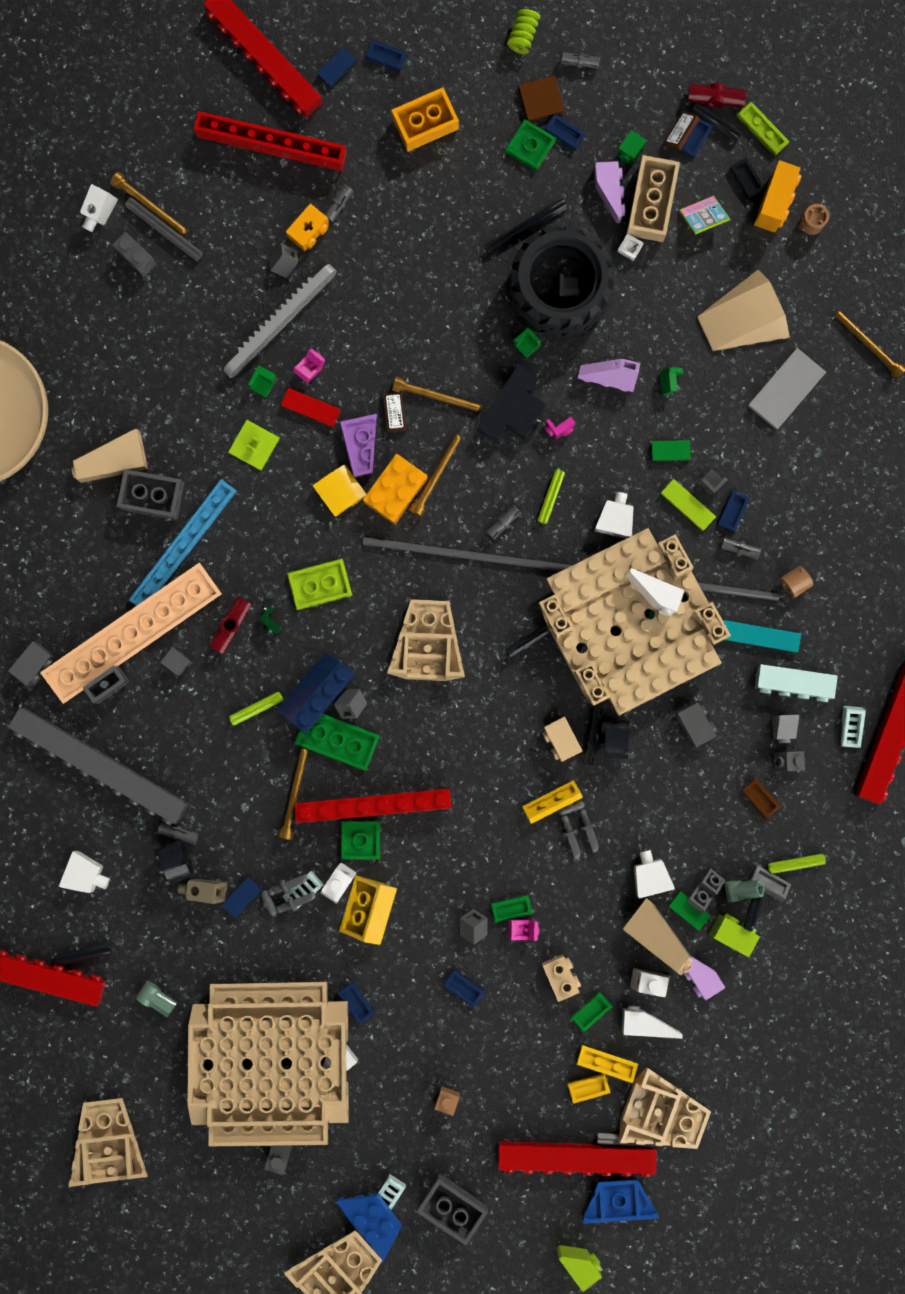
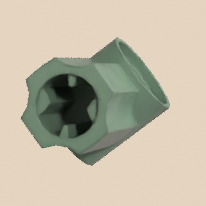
M733 880L724 883L727 902H737L764 896L765 888L761 880L743 882L742 880Z
M150 981L145 982L135 997L141 1004L147 1007L151 1006L166 1017L170 1015L177 1004L176 1001L162 993L161 989Z

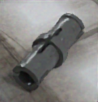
M563 51L561 64L577 66V68L589 67L598 69L600 56L584 55L582 52L576 54Z
M343 184L337 196L332 198V203L324 214L331 223L334 222L339 212L344 210L346 201L353 193V190Z
M512 505L503 516L497 518L498 520L486 532L495 540L522 513L517 507Z
M724 537L721 544V549L735 552L738 556L744 555L758 560L761 553V548L745 544L744 541L738 542ZM733 545H734V546H737V547H740V548L747 549V550H749V551H745V550H742V549L735 548V547H733Z
M162 822L158 829L159 835L173 838L174 841L181 840L193 845L196 844L199 834L182 829L181 826L175 827Z

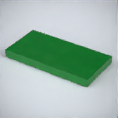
M324 714L306 736L299 731L294 744L367 771L380 735Z

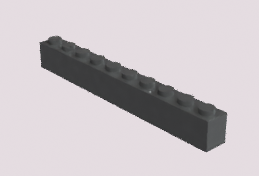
M20 707L8 728L13 730V735L21 739L24 736L29 739L28 743L36 748H39V746L46 749L45 753L54 758L58 756L62 759L61 762L63 764L79 768L78 772L86 777L91 775L96 778L95 782L103 787L108 785L112 788L111 791L118 796H122V794L129 798L127 801L136 806L139 804L144 806V811L153 816L156 813L162 817L161 821L168 825L172 823L178 824L189 803L26 708Z

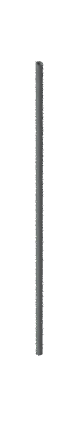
M367 537L363 538V545L553 571H563L573 566ZM697 582L702 591L779 601L780 597L779 593Z

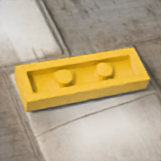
M573 780L522 807L532 824L583 797Z
M583 1045L581 1046L576 1065L629 1083H633L638 1067L637 1063Z

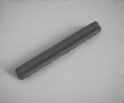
M129 198L126 201L125 205L128 209L195 261L201 259L203 253L145 207L133 198Z

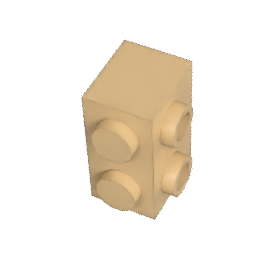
M565 717L543 727L545 731L542 734L547 743L551 742L553 746L551 752L556 760L559 759L563 762L582 752Z
M562 954L542 963L558 1002L580 993L578 987L581 985L577 976H572L570 969H573L569 957L565 959Z

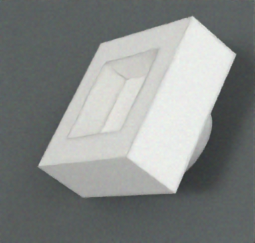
M627 234L617 252L634 261L644 243Z

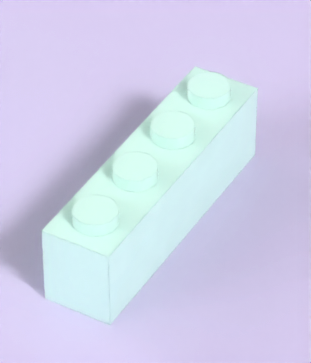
M761 664L757 666L755 688L760 689L759 692L771 694V691H777L780 696L790 697L791 693L798 694V698L809 699L811 696L817 697V701L828 702L829 699H835L838 676Z

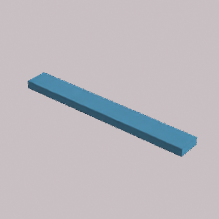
M220 479L130 597L129 601L135 606L139 605L166 585L237 492L234 488Z

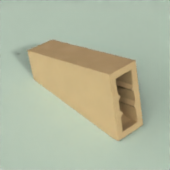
M134 429L74 460L72 474L74 478L82 483L122 475L124 469L132 471L147 470L141 432L138 429Z
M646 898L623 930L678 974L687 973L692 967V957L655 905Z

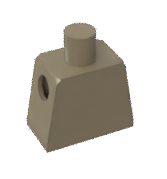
M193 879L188 880V883L180 882L178 886V893L185 894L186 900L211 904L225 902L227 882Z

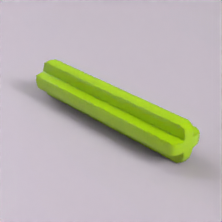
M556 469L538 517V522L542 524L548 523L565 472Z
M276 692L229 716V719L233 725H236L282 702L283 697L280 692Z
M824 854L779 861L769 863L768 870L771 874L824 865L826 864Z

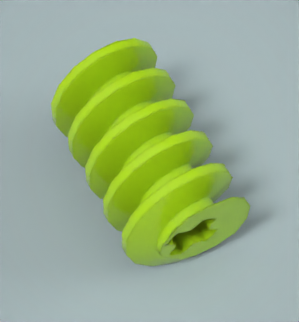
M521 9L517 12L507 44L513 51L519 54L529 53L527 48L531 47L529 41H532L534 38L532 34L536 32L534 27L538 26L536 20L540 19V15L532 10Z

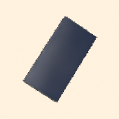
M372 40L365 58L371 62L401 72L407 53Z
M342 47L317 72V76L331 88L356 63V59Z
M556 114L553 115L544 131L556 137L558 141L576 151L586 136V133Z
M699 118L682 149L678 151L694 160L713 129V125Z
M732 490L717 526L735 533L750 497Z
M247 877L221 906L236 919L262 889L250 877Z
M453 969L443 983L445 988L473 1008H475L485 994L483 989L455 969Z
M354 981L337 992L342 1001H348V1010L359 1025L375 1014V1011Z

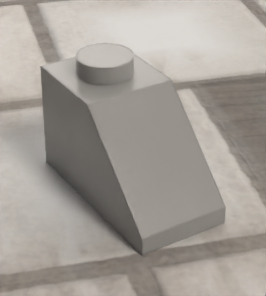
M799 715L772 716L773 740L779 739V743H791V739H796Z

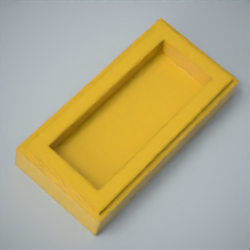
M605 1074L567 1083L573 1104L610 1093Z

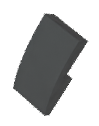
M709 869L695 887L687 902L700 913H703L726 880L712 869Z

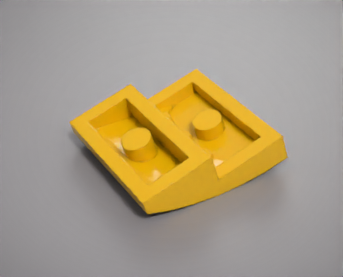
M346 465L339 467L313 485L335 517L350 506H354L367 495L358 481L353 478Z

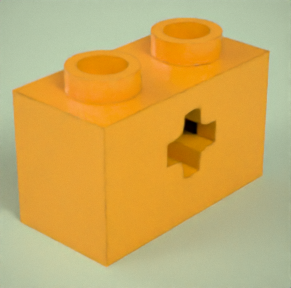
M310 203L286 231L287 237L305 252L308 248L311 249L315 245L316 238L320 234L323 235L329 228L328 218Z

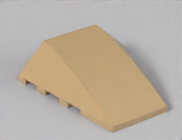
M759 270L697 316L712 351L790 337L786 315L770 281Z
M410 601L387 674L405 679L448 681L465 677L449 601Z
M646 1067L634 1080L622 1112L619 1142L698 1149L711 1111Z
M123 1098L83 1103L69 1187L148 1177Z
M355 1230L287 1270L284 1274L304 1294H362L363 1289L369 1283L382 1259Z

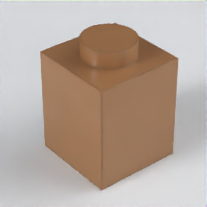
M441 1086L435 1102V1110L453 1116L460 1093Z

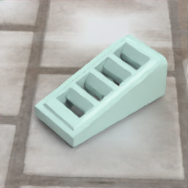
M843 707L841 746L861 748L866 710L862 707ZM850 713L858 714V716L852 717L850 716ZM849 721L857 722V725L849 724ZM848 729L857 730V732H848ZM847 737H856V741L847 740Z
M312 871L306 876L316 888L313 889L307 881L303 883L310 893L314 892V894L324 886ZM301 885L291 888L290 892L282 897L288 902L290 894H293L296 898L300 897L295 891L297 888L303 895H306L307 892Z
M391 1174L388 1175L378 1193L390 1202L388 1205L390 1209L393 1208L406 1188V1184ZM390 1184L398 1189L397 1192L390 1189L388 1185ZM386 1190L387 1192H389L390 1194H392L394 1197L391 1198V1197L387 1196L386 1194H384V1191Z

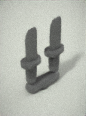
M583 801L571 803L558 810V813L562 815L561 820L566 830L563 836H567L575 859L580 857V849L575 837L577 830H572L569 817L566 814L580 810L579 813L584 823L581 830L586 831L593 853L599 849L592 828L595 827V823L590 824L587 811L583 809L585 806Z
M306 874L287 882L283 879L280 881V885L270 888L269 891L263 890L261 892L263 905L270 916H275L277 912L282 913L290 909L293 912L297 911L298 906L308 903L315 898L314 892L296 899L290 897L287 903L276 908L270 896L283 891L285 894L289 893V889L307 881Z

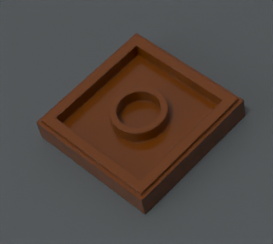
M555 75L519 84L520 95L529 122L551 117L554 114L564 113L565 110Z

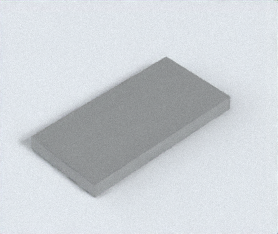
M797 348L748 407L778 430L824 376L826 371Z

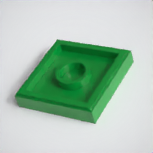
M524 119L507 146L505 153L537 172L557 138Z
M341 821V860H380V821Z

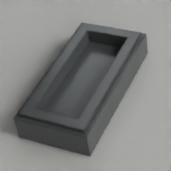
M758 865L755 867L750 881L761 880L764 884V892L781 902L785 901L791 887L790 883Z

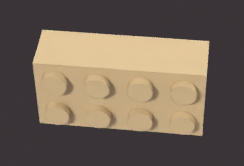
M642 156L627 234L658 242L664 241L680 162Z

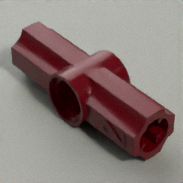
M713 83L709 86L690 84L687 99L688 102L706 103L712 108H721L724 105L744 107L746 89L728 88L721 83Z
M237 596L226 617L222 619L221 625L211 640L209 647L224 654L234 635L239 631L240 625L252 604ZM233 620L235 622L234 629L227 630L226 623Z

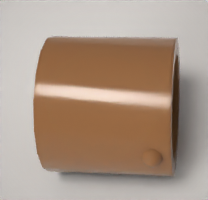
M821 204L809 206L800 220L802 231L810 235L820 233L829 220L827 208Z
M800 565L780 578L783 588L793 599L813 586L810 575Z

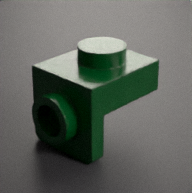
M273 605L270 607L266 606L260 612L261 617L259 619L265 624L263 628L271 635L274 632L279 635L283 629L269 618L276 610Z

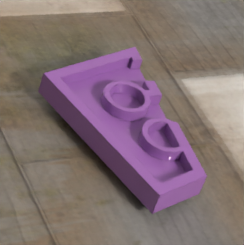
M377 414L340 422L353 478L373 473Z

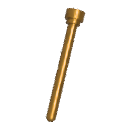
M120 172L114 174L110 181L113 187L125 190L180 234L185 235L187 233L185 227L130 186L124 175Z
M841 311L835 312V317L890 368L891 376L895 380L905 372L903 364L895 363Z
M396 376L392 391L394 392L408 391L476 412L482 409L479 404L408 384L401 377Z
M454 435L419 500L411 504L409 508L411 513L419 517L423 516L426 511L424 509L426 507L425 503L461 440L460 435Z
M306 748L300 750L284 824L281 826V829H278L277 833L279 838L292 840L294 832H292L291 824L308 753Z

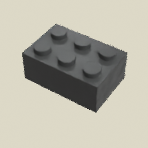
M124 469L117 507L124 511L177 520L185 483L181 479Z
M438 1173L417 1205V1213L464 1245H467L488 1213V1206Z

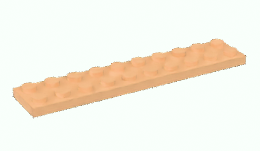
M198 563L40 673L64 704L84 690L83 687L114 665L119 666L222 593L203 566Z

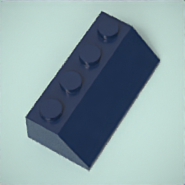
M324 653L276 712L306 736L353 680L355 673L339 660Z

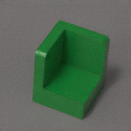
M528 327L514 340L513 346L527 359L540 347L541 341Z
M258 365L248 383V387L259 395L267 397L277 377L274 373Z

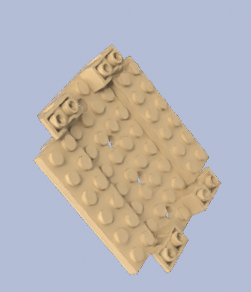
M649 528L546 579L554 595L539 602V605L554 640L581 691L594 706L608 699L618 716L720 665L722 662L712 644L714 645L731 636L713 602L708 603L691 572L694 567L676 534L659 542L657 545ZM632 568L685 590L684 593L687 594L688 601L680 602L678 611L672 615L660 614L659 610L653 608L625 577V573ZM647 609L652 610L655 615L654 618L647 619L644 611ZM611 627H618L621 630V634L613 636L610 632ZM582 643L587 646V651L579 653L576 650V646Z
M327 982L210 984V1004H193L188 1025V1110L192 1125H207L209 1127V1146L328 1144V1122H349V1094L346 1079L348 1001L328 1002L327 1006ZM324 1057L330 1058L332 1062L331 1067L328 1069L321 1066V1060ZM246 1058L253 1062L250 1070L243 1068L242 1063ZM284 1058L291 1059L292 1066L290 1069L282 1067V1060ZM206 1059L212 1060L214 1064L210 1071L206 1070L203 1066Z

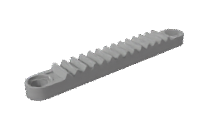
M327 264L313 278L308 277V283H302L303 288H297L298 293H292V299H286L287 304H281L282 309H276V315H270L271 320H265L266 325L259 326L260 332L254 331L255 337L249 336L250 342L244 341V348L238 347L239 353L225 366L224 372L230 378L236 376L331 281L337 271L330 264Z

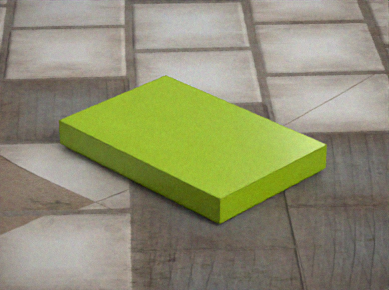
M343 559L287 573L297 611L353 596Z

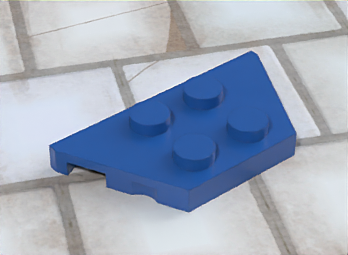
M637 1178L599 1180L583 1216V1224L658 1219L659 1215Z
M379 1193L368 1196L357 1195L354 1198L346 1199L340 1197L336 1203L361 1237L382 1259V1264L402 1224Z

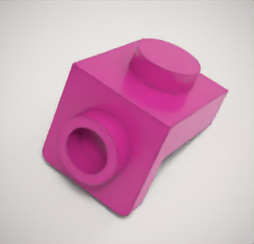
M310 349L306 357L294 367L293 372L309 383L322 370L325 359L318 352Z
M570 417L555 427L551 420L547 419L545 421L546 427L544 428L550 437L553 436L557 439L561 435L567 436L573 432L575 421Z
M529 919L508 920V940H538V921Z

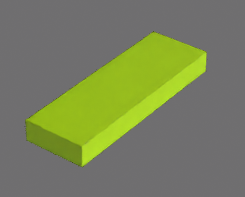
M752 102L737 114L736 117L774 156L789 144L787 138Z
M675 479L660 493L702 532L716 518L712 512Z

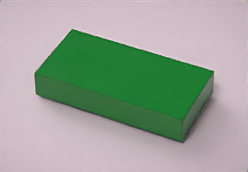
M690 440L651 442L652 461H682L691 459Z
M679 891L668 906L700 931L711 915L706 911L700 913L687 902L688 897Z
M528 895L491 903L495 923L533 914Z
M599 991L571 1016V1019L584 1033L612 1008V1005Z

